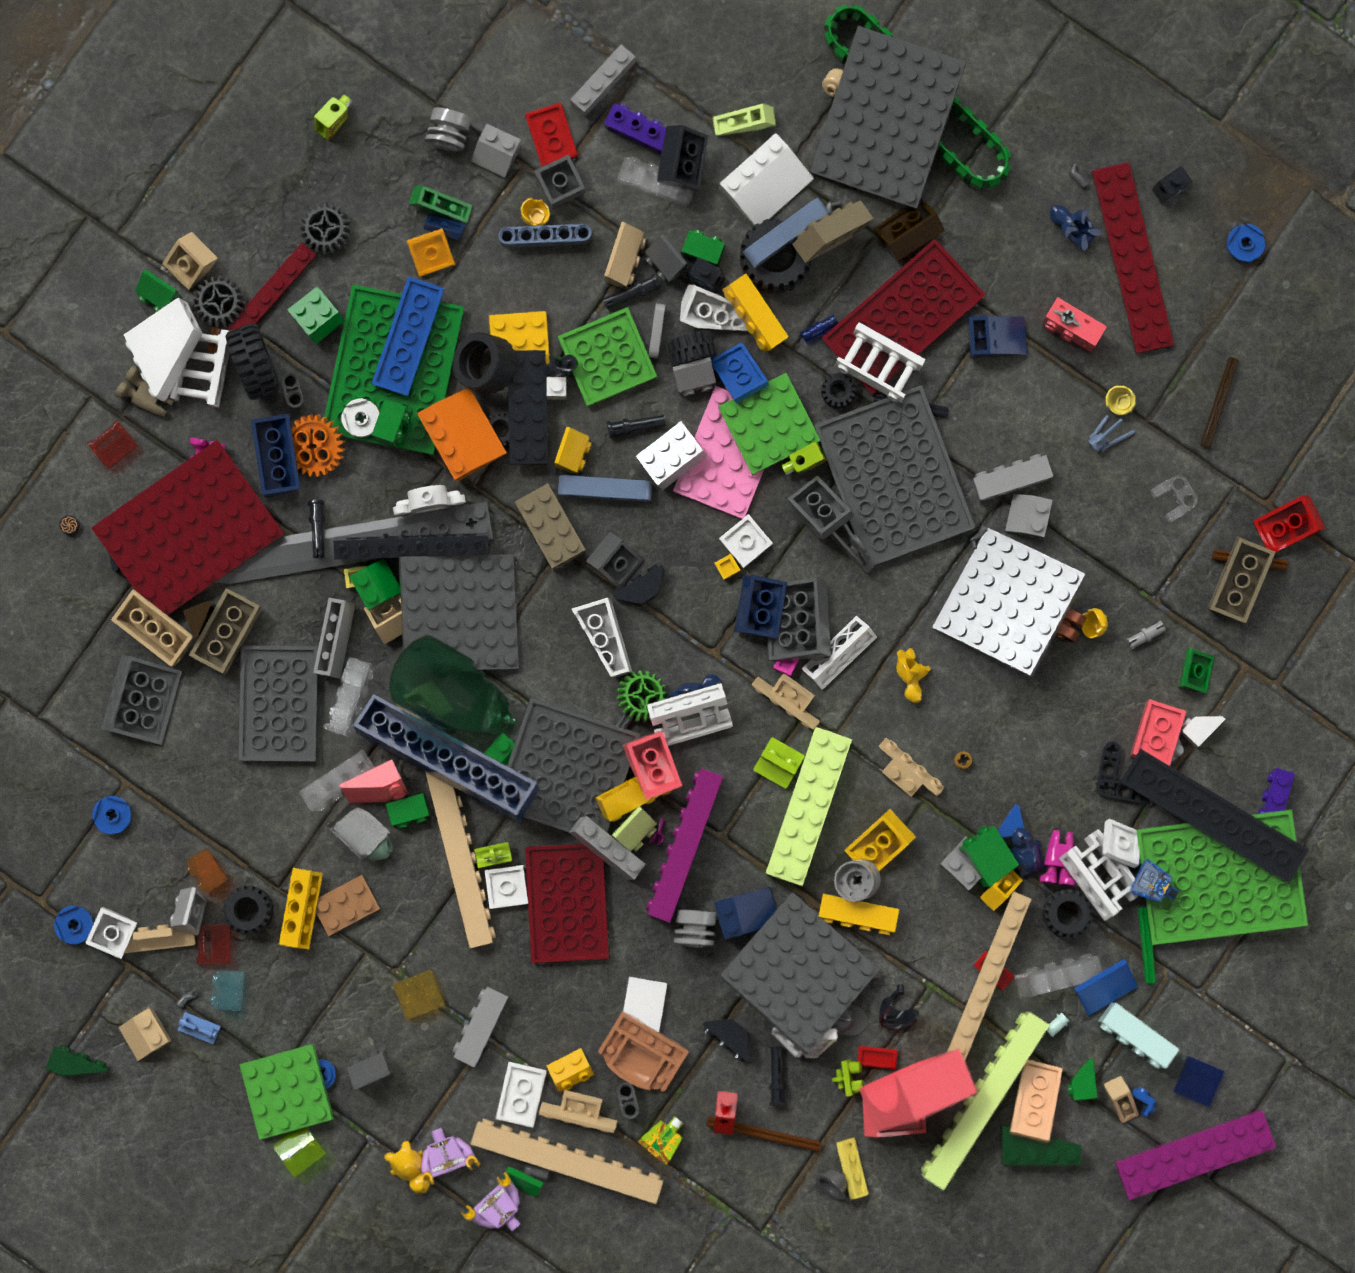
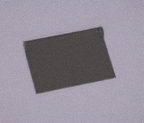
M349 803L334 821H329L326 824L362 861H366L391 834L360 803Z

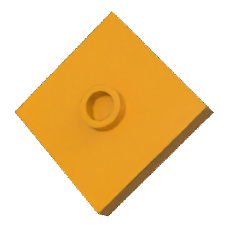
M443 228L407 240L419 277L455 265Z

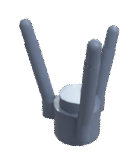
M1106 415L1096 430L1089 436L1090 439L1087 442L1097 453L1100 450L1104 452L1112 445L1133 435L1135 431L1132 430L1106 444L1108 441L1106 437L1123 422L1122 419H1119L1104 434L1099 433L1109 418V415Z

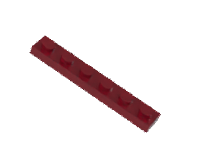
M301 242L244 307L243 312L238 314L240 317L235 318L234 323H230L227 328L231 331L250 323L258 324L317 255Z

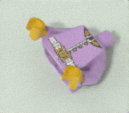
M442 1128L431 1131L435 1143L428 1145L427 1149L423 1152L421 1181L423 1186H425L426 1180H430L433 1185V1177L464 1165L473 1170L471 1164L476 1162L480 1166V1163L476 1159L470 1145L461 1138H455L454 1136L445 1138Z
M506 1172L504 1173L506 1178L500 1180L497 1177L499 1185L473 1209L467 1205L466 1207L470 1210L469 1213L464 1214L461 1212L467 1220H472L479 1226L490 1229L499 1228L505 1223L511 1231L520 1224L513 1215L519 1209L518 1189Z

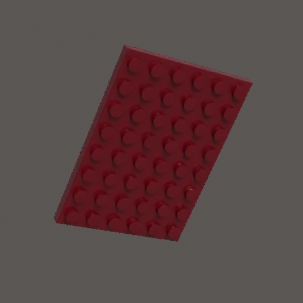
M218 440L208 445L91 527L135 591L166 615L171 614L284 534Z

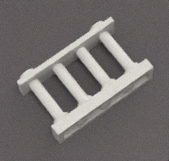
M859 322L853 333L856 337L854 344L844 360L838 357L835 366L840 372L844 374L849 373L888 395L887 397L890 400L901 403L906 395L901 390L912 371H920L926 359ZM868 342L872 345L873 349L862 368L859 369L852 365L851 362L862 343ZM884 351L889 354L890 358L879 377L875 378L868 374V371L879 352ZM900 360L905 363L906 368L893 388L884 382L896 361Z
M221 329V334L218 336L201 335L199 341L217 343V353L208 354L193 351L189 358L213 362L215 364L214 370L211 373L185 369V365L169 394L171 399L179 402L180 395L206 399L209 406L219 408L230 354L225 338L229 330ZM185 376L209 380L211 383L210 390L206 392L182 388L183 378Z

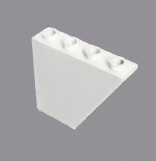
M180 298L175 299L124 334L127 341L125 344L133 353V360L140 367L143 380L150 387L148 389L149 393L153 398L165 401L203 334L188 303Z

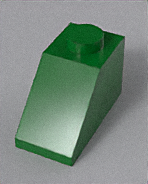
M1087 1059L1070 1079V1085H1067L1068 1096H1072V1100L1097 1098L1093 1059Z

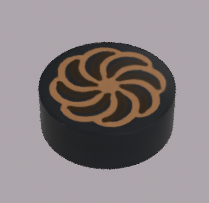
M71 515L64 516L59 523L60 530L67 535H73L79 529V521Z

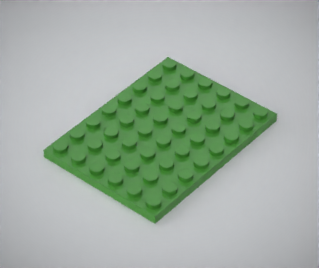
M1292 810L1253 814L1257 819L1296 841ZM1190 823L1136 829L1141 866L1145 859L1150 860L1172 877L1169 885L1179 890L1174 900L1163 896L1161 902L1146 898L1152 945L1308 926L1300 866L1288 883Z

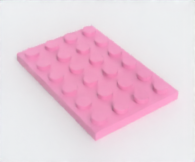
M715 386L695 435L696 440L708 456L678 478L673 492L743 519L747 514L764 470L754 475L751 474L718 409V406L733 398L727 390Z

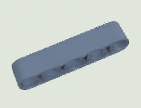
M816 198L743 251V254L752 266L756 268L797 239L796 236L802 231L807 230L806 226L812 221L816 220L819 222L821 217L830 213L820 199Z
M586 224L505 227L499 232L500 243L506 248L588 244L592 239L591 228ZM585 230L589 235L586 238H580L578 236L579 232ZM567 231L570 235L567 239H562L559 237V234ZM543 232H548L551 236L549 239L543 240L540 238V235ZM507 233L513 236L508 242L502 239ZM524 233L532 235L528 241H524L521 236Z
M561 475L559 476L558 495L650 502L652 482Z

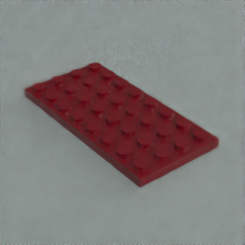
M934 239L824 335L821 340L837 358L840 357L844 360L856 340L853 333L860 322L919 355L982 300L986 294L941 244ZM863 342L851 364L861 369L873 349L872 345L868 342ZM884 351L879 352L868 374L878 378L890 358L889 354ZM900 360L896 361L884 383H887L906 366L905 363ZM856 378L871 395L878 391Z

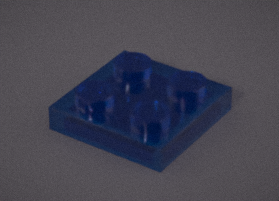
M1187 1056L1173 1092L1210 1107L1224 1071Z

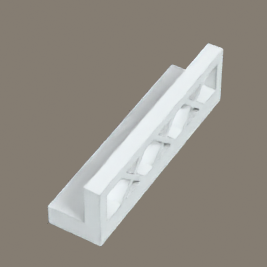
M856 616L830 641V649L833 653L829 658L811 659L801 669L823 690L877 636L866 623ZM858 623L862 626L857 631L852 632V629ZM846 638V642L843 645H838L841 639ZM814 665H819L814 673L809 671Z

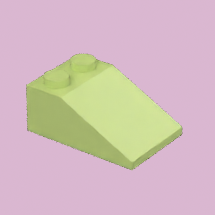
M639 806L613 836L630 852L633 850L637 852L644 844L642 840L646 836L650 838L657 830L655 828L657 823Z

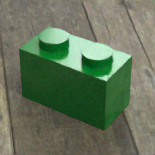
M689 230L681 255L693 260L700 257L717 267L725 248V243L722 242V239L715 236L711 238L704 236L705 233L699 230Z
M424 793L386 804L391 825L393 827L397 826V829L409 826L408 822L415 821L416 824L427 821L426 817L430 816Z

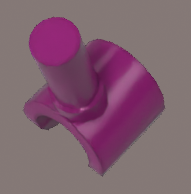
M660 818L656 833L649 838L650 844L655 839L657 840L656 846L663 842L664 836L661 833L665 819Z

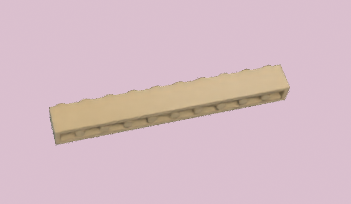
M426 772L470 948L494 943L493 938H496L493 927L489 926L488 922L491 919L489 908H485L483 903L486 900L484 889L480 890L478 883L482 882L479 870L475 871L474 863H477L474 852L470 851L469 847L472 844L470 833L466 834L464 826H467L465 814L461 815L460 807H463L461 797L456 796L455 787Z
M1014 891L947 1051L960 1049L964 1061L1031 902L1030 898Z
M487 1119L477 1122L471 1141L472 1145L642 1200L657 1203L663 1180L660 1179L661 1176L650 1172L649 1175L641 1173L642 1169L633 1166L627 1169L623 1167V1163L614 1160L612 1163L605 1162V1158L594 1154L593 1157L586 1155V1151L577 1148L574 1152L568 1150V1146L557 1142L556 1145L549 1143V1139L538 1137L537 1140L531 1138V1134L520 1131L518 1134L512 1132L513 1128L501 1125L500 1128L494 1126V1122Z

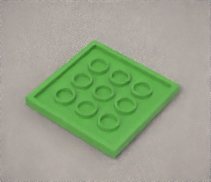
M628 307L558 336L565 356L573 355L578 360V366L572 372L587 407L657 378Z
M787 373L769 381V386L738 403H735L732 399L718 406L752 475L788 458L789 455L814 442L819 443L821 441Z
M314 1044L239 1064L259 1140L334 1119Z

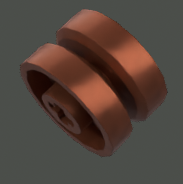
M1069 608L1054 637L1070 643H1076L1080 633L1075 628H1082L1087 618Z

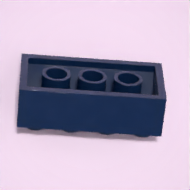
M289 414L251 420L262 495L268 498L300 490Z

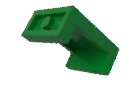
M985 825L977 830L978 834L974 837L966 838L962 842L963 845L959 847V850L966 853L981 878L978 881L982 887H990L1019 864L996 827Z

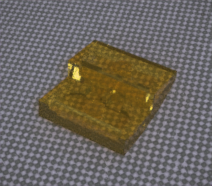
M432 969L393 984L406 1020L445 1006Z

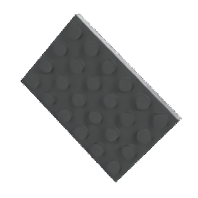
M241 646L238 761L316 762L318 674L313 673L318 646Z

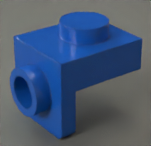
M1142 1087L1138 1089L1133 1088L1131 1091L1132 1096L1146 1104L1141 1115L1145 1117L1148 1114L1151 1115L1156 1108L1154 1104L1156 1100L1148 1096L1150 1092Z

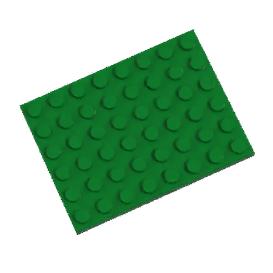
M352 284L324 417H327V423L334 421L333 428L339 426L336 432L337 434L343 433L341 436L343 438L392 447L375 441L372 435L363 438L352 436L344 428L341 419L346 405L352 400L365 399L370 401L377 407L379 413L384 399L406 406L409 415H411L408 426L403 428V441L397 445V448L434 456L436 446L417 413L446 398L464 306L440 302L414 382L407 397L372 385L402 294ZM359 413L356 421L363 423L366 416Z

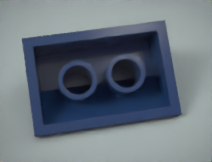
M745 575L742 582L734 632L777 639L787 582L755 575Z

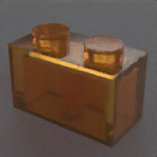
M207 848L186 861L190 874L192 876L196 875L199 882L197 884L202 892L206 891L210 894L229 881Z

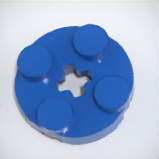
M1252 224L1236 226L1228 235L1226 249L1235 260L1250 263L1259 258L1265 249L1263 232ZM1249 239L1251 246L1244 248L1241 240Z
M108 796L95 804L92 818L101 832L111 835L122 833L131 822V807L120 797ZM112 810H115L117 818H113V820L110 821V817L107 816V813L112 812Z
M68 906L58 913L54 923V930L62 941L69 944H80L87 940L94 921L89 911L85 908ZM71 920L79 922L77 930H74V928H69V925H71Z

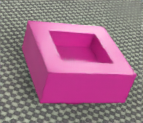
M799 659L777 660L773 669L791 677Z

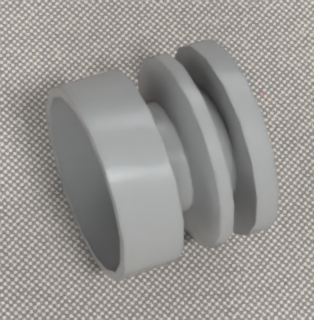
M433 108L430 122L437 127L428 128L427 131L430 134L426 135L425 141L439 149L463 151L464 144L461 142H466V137L459 132L466 133L469 131L471 118L454 110Z
M863 859L844 863L838 868L834 878L835 889L838 894L845 900L852 902L861 901L873 896L879 889L881 882L880 872L877 867L870 861ZM859 876H862V883H857Z
M676 910L675 922L684 925V929L675 930V933L683 934V938H674V943L686 947L703 948L711 945L714 946V941L706 940V935L715 936V933L707 931L706 928L707 926L715 925L716 912Z

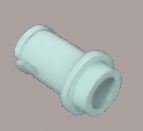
M1063 1013L1057 1014V1017L1047 1028L1048 1033L1054 1037L1065 1025L1068 1026L1069 1020Z

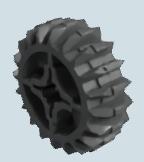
M325 202L324 208H321L320 203H317L318 209L315 210L311 206L310 210L312 213L305 212L304 214L307 219L301 218V222L306 225L299 226L300 230H303L300 235L301 237H306L303 240L304 243H310L308 247L310 249L315 247L317 253H319L321 248L323 254L327 253L328 248L331 253H334L333 247L336 246L340 250V242L346 245V241L343 238H350V235L346 233L351 231V227L346 226L350 223V220L345 219L347 214L346 212L341 213V207L335 210V204H331L330 208H328V203ZM322 215L320 222L311 225L315 218ZM329 215L335 216L340 221V225L330 223ZM327 223L328 227L330 228H327L324 234L321 228H324V226ZM310 231L320 233L322 242L315 240L311 236ZM340 231L335 239L329 241L331 234Z
M212 276L211 283L206 279L204 280L205 287L199 284L198 287L201 292L195 291L194 294L199 298H194L193 302L199 304L195 305L194 309L199 310L197 316H203V322L209 319V326H212L215 321L216 327H220V322L226 327L227 320L234 323L232 317H240L237 311L243 312V308L239 307V305H245V301L239 299L243 298L244 294L239 293L241 287H235V281L229 284V277H226L223 282L222 276H218V281ZM218 287L230 290L233 295H222ZM212 290V297L204 302L206 295ZM217 295L223 300L220 305L221 308L215 303L216 299H218ZM234 301L231 310L226 313V306ZM205 308H216L220 316L209 314Z

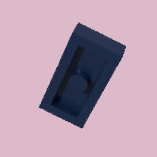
M429 213L423 229L433 232L443 228L445 236L460 240L465 224Z

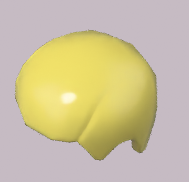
M1114 386L1106 395V406L1117 415H1127L1133 411L1136 405L1135 394L1126 386Z

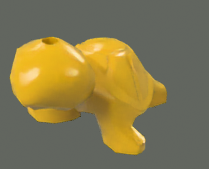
M909 648L906 652L900 649L897 652L896 669L899 677L907 684L904 695L910 702L919 703L922 699V690L918 681L926 676L931 668L918 664L914 660L915 652L912 648Z
M405 1141L401 1145V1150L396 1154L387 1153L384 1156L385 1160L391 1165L392 1170L390 1172L392 1175H397L403 1180H409L410 1188L415 1193L422 1194L427 1192L430 1180L425 1181V1186H423L421 1181L422 1150L417 1153L411 1149L409 1141Z

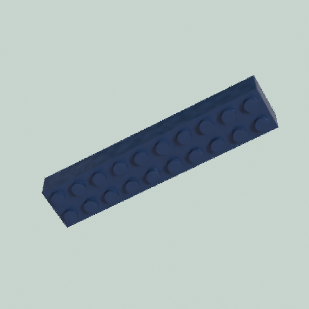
M373 694L353 724L356 734L517 822L521 821L539 792L535 781Z

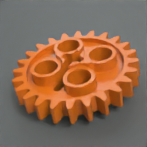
M312 414L308 415L307 418L303 416L300 418L301 421H294L295 426H291L297 470L302 468V474L309 472L310 477L314 474L319 477L322 473L326 475L329 471L335 470L334 465H340L337 459L343 458L340 452L345 451L341 447V444L345 443V441L339 439L343 433L337 434L336 432L339 426L333 428L334 421L327 423V417L321 419L319 414L315 415V417ZM320 430L325 434L324 440L320 438ZM302 433H305L307 436L306 442L301 437ZM323 449L326 450L328 454L327 459L324 458L322 455ZM305 451L310 455L309 460L304 456Z

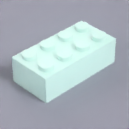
M1111 1002L1098 1020L1101 1023L1100 1028L1107 1033H1115L1117 1035L1116 1039L1127 1046L1130 1044L1133 1047L1132 1051L1140 1057L1146 1056L1149 1058L1147 1062L1155 1068L1159 1069L1161 1067L1166 1069L1179 1051L1177 1047L1117 1003Z

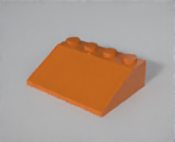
M469 388L417 413L454 480L457 482L507 454Z

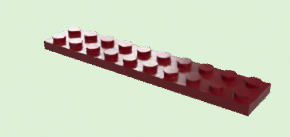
M1126 162L1092 170L1091 173L1135 352L1139 354L1173 346L1174 342L1130 164Z

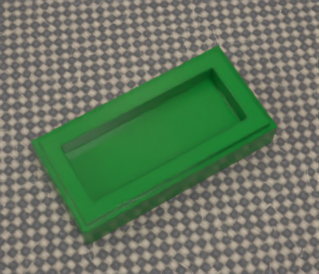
M508 1166L506 1173L515 1187L537 1197L543 1182Z

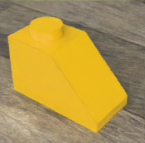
M1012 870L990 886L980 898L994 911L1012 894L1023 879Z

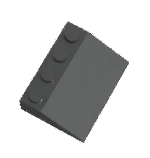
M816 577L787 582L778 638H768L769 661L816 659L831 656L827 581Z
M122 655L101 729L162 745L182 671Z

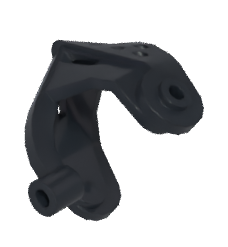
M902 984L897 985V990L890 997H885L881 1002L879 1023L885 1029L901 1030L911 1026L918 1020L919 1012L916 1009L910 1008L906 1011H898L892 1008L894 1000L899 995L904 994V985ZM886 1017H895V1020H886Z

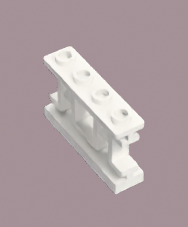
M721 683L647 705L652 725L661 723L663 725V728L656 729L654 732L663 731L668 746L733 727L728 709L721 711L718 709L719 706L727 704ZM695 713L700 714V717L693 718L683 722L681 720L682 717L688 715H692Z
M1098 829L1084 839L1089 845L1088 849L1081 853L1077 846L1059 857V859L1104 921H1106L1122 909L1117 900L1123 895L1129 901L1134 900L1138 896L1129 893L1135 880L1129 867L1103 856L1104 834ZM1095 848L1102 856L1099 860L1092 853V850ZM1084 856L1091 863V866L1088 868L1081 861ZM1101 863L1112 877L1106 884L1102 882L1094 871V868ZM1117 880H1120L1125 887L1122 891L1115 884ZM1107 888H1109L1114 895V897L1111 900L1104 892V890H1106Z

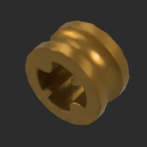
M965 751L959 752L954 759L956 767L962 770L969 768L972 763L971 755ZM961 755H964V758H968L964 766L958 762Z

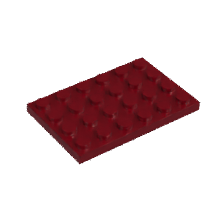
M584 844L525 847L531 963L609 959L603 860Z

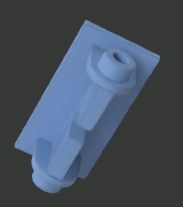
M185 1012L183 1018L179 1021L178 1031L214 1044L221 1026Z

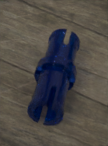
M832 314L821 322L817 321L812 327L801 331L800 334L801 337H804V342L807 343L818 335L822 336L825 334L824 332L835 327L838 324V321L835 320V315Z

